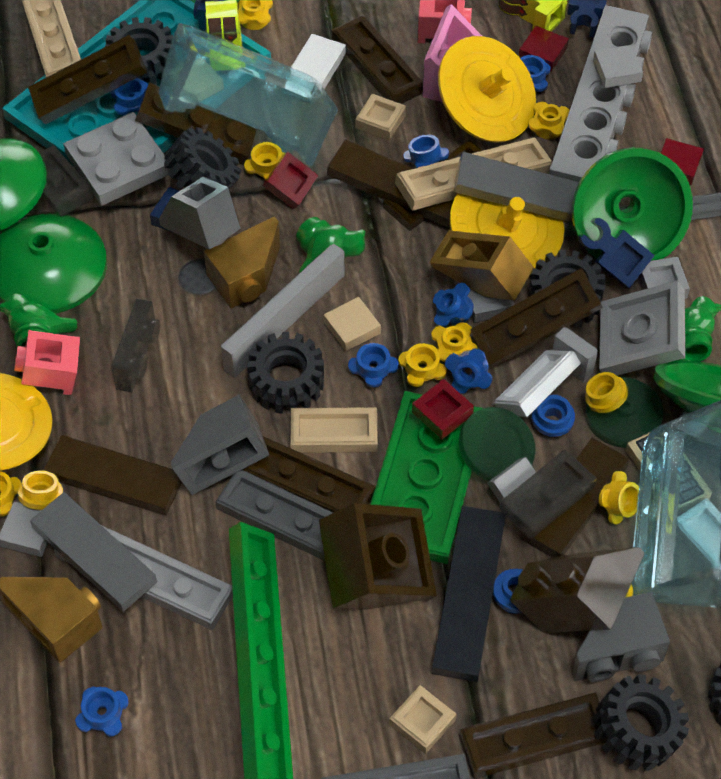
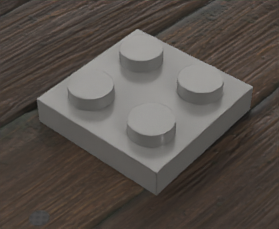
M134 112L63 143L66 155L101 206L168 176V172L171 170L165 168L164 162L166 159L164 154L143 124L135 121L136 115Z
M678 280L601 302L603 306L600 317L599 369L601 372H611L617 376L685 358V289Z

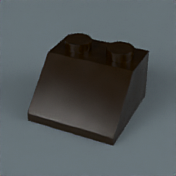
M353 503L319 519L333 609L368 610L431 599L437 596L421 509Z
M640 547L572 553L529 562L519 575L518 584L510 601L543 633L611 630L645 552Z

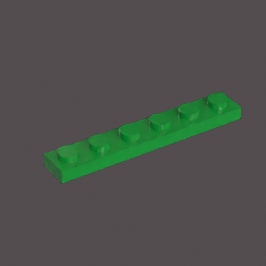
M239 522L229 528L244 779H293L275 537L273 533Z

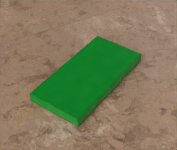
M404 391L371 505L421 509L430 560L448 564L460 520L462 505L465 502L484 431L488 409L474 406L473 415L441 440L412 413V403L420 398L422 394Z

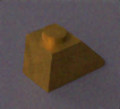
M274 216L227 239L219 246L213 247L210 250H204L207 276L231 309L244 302H251L267 291L280 249L279 221Z
M448 230L429 262L436 270L459 283H465L471 290L484 297L514 301L534 268L510 236Z
M0 578V598L2 603L59 663L103 628L98 613L101 604L85 586L79 590L68 578Z

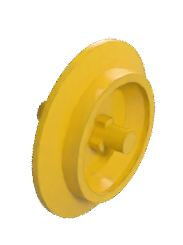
M484 36L466 37L457 41L446 51L439 66L438 87L447 112L458 126L477 139L493 143L506 142L522 134L527 129L529 120L534 116L535 112L533 109L536 104V93L531 75L519 56L505 44Z
M457 193L450 210L451 231L510 236L534 269L539 259L545 262L546 254L552 252L555 257L557 256L564 240L565 231L563 220L523 210L525 202L520 197H513L508 206Z
M0 373V471L19 466L36 456L47 443L52 430V413L44 396L34 386L21 384L22 379Z

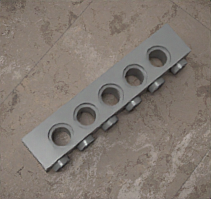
M605 5L550 167V175L573 180L579 184L585 172L596 161L617 150L619 140L613 138L615 134L622 135L627 112L622 110L624 106L631 107L636 85L625 84L604 88L593 61L594 52L602 49L632 45L639 64L643 68L644 58L639 56L640 53H648L653 34L652 31L646 30L649 15Z

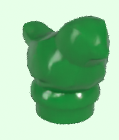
M318 217L307 219L301 224L296 233V241L300 244L301 249L307 253V258L301 266L299 273L332 244L344 250V259L361 255L365 249L364 237L366 232L364 230L349 231L344 226L339 224L330 225L326 220H320Z
M21 294L11 295L4 303L0 304V311L8 317V325L14 334V341L17 346H26L29 330L61 334L74 332L77 329L76 319L59 317L46 307L29 302Z
M701 296L696 298L690 307L685 308V358L680 360L701 362L710 356L713 341L711 334L714 332L715 327L714 318L721 310V304L714 303L710 298Z

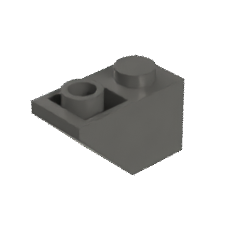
M201 177L171 196L159 218L162 227L209 250L221 245L229 236L241 229L228 187L205 177Z
M652 592L626 597L611 630H592L589 632L576 654L572 670L574 681L589 679L591 682H599L611 678L619 671L634 668L637 672H643L657 667L664 661L670 640Z

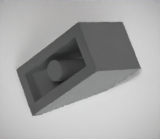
M240 395L201 414L171 461L172 469L191 495L269 456L258 422Z

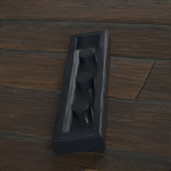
M462 505L432 666V674L478 682L506 513Z

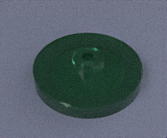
M620 377L628 387L626 401L619 408L608 413L594 412L586 403L585 418L590 430L597 438L609 445L626 448L628 442L661 427L663 405L657 393L647 384L636 379Z
M488 407L476 411L463 424L459 434V449L463 460L476 475L487 481L492 480L519 458L527 457L531 465L535 459L536 446L531 430L519 416L503 408Z

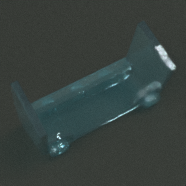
M182 23L178 24L172 38L159 88V95L165 110L185 112L186 108L195 109L196 105L264 131L272 140L271 143L277 144L283 153L288 151L292 154L293 150L297 151L305 164L313 166L338 111V108L320 82L302 71L195 27Z
M721 400L656 427L650 432L644 443L633 548L640 547L645 554L631 583L634 596L652 592L656 603L721 608Z

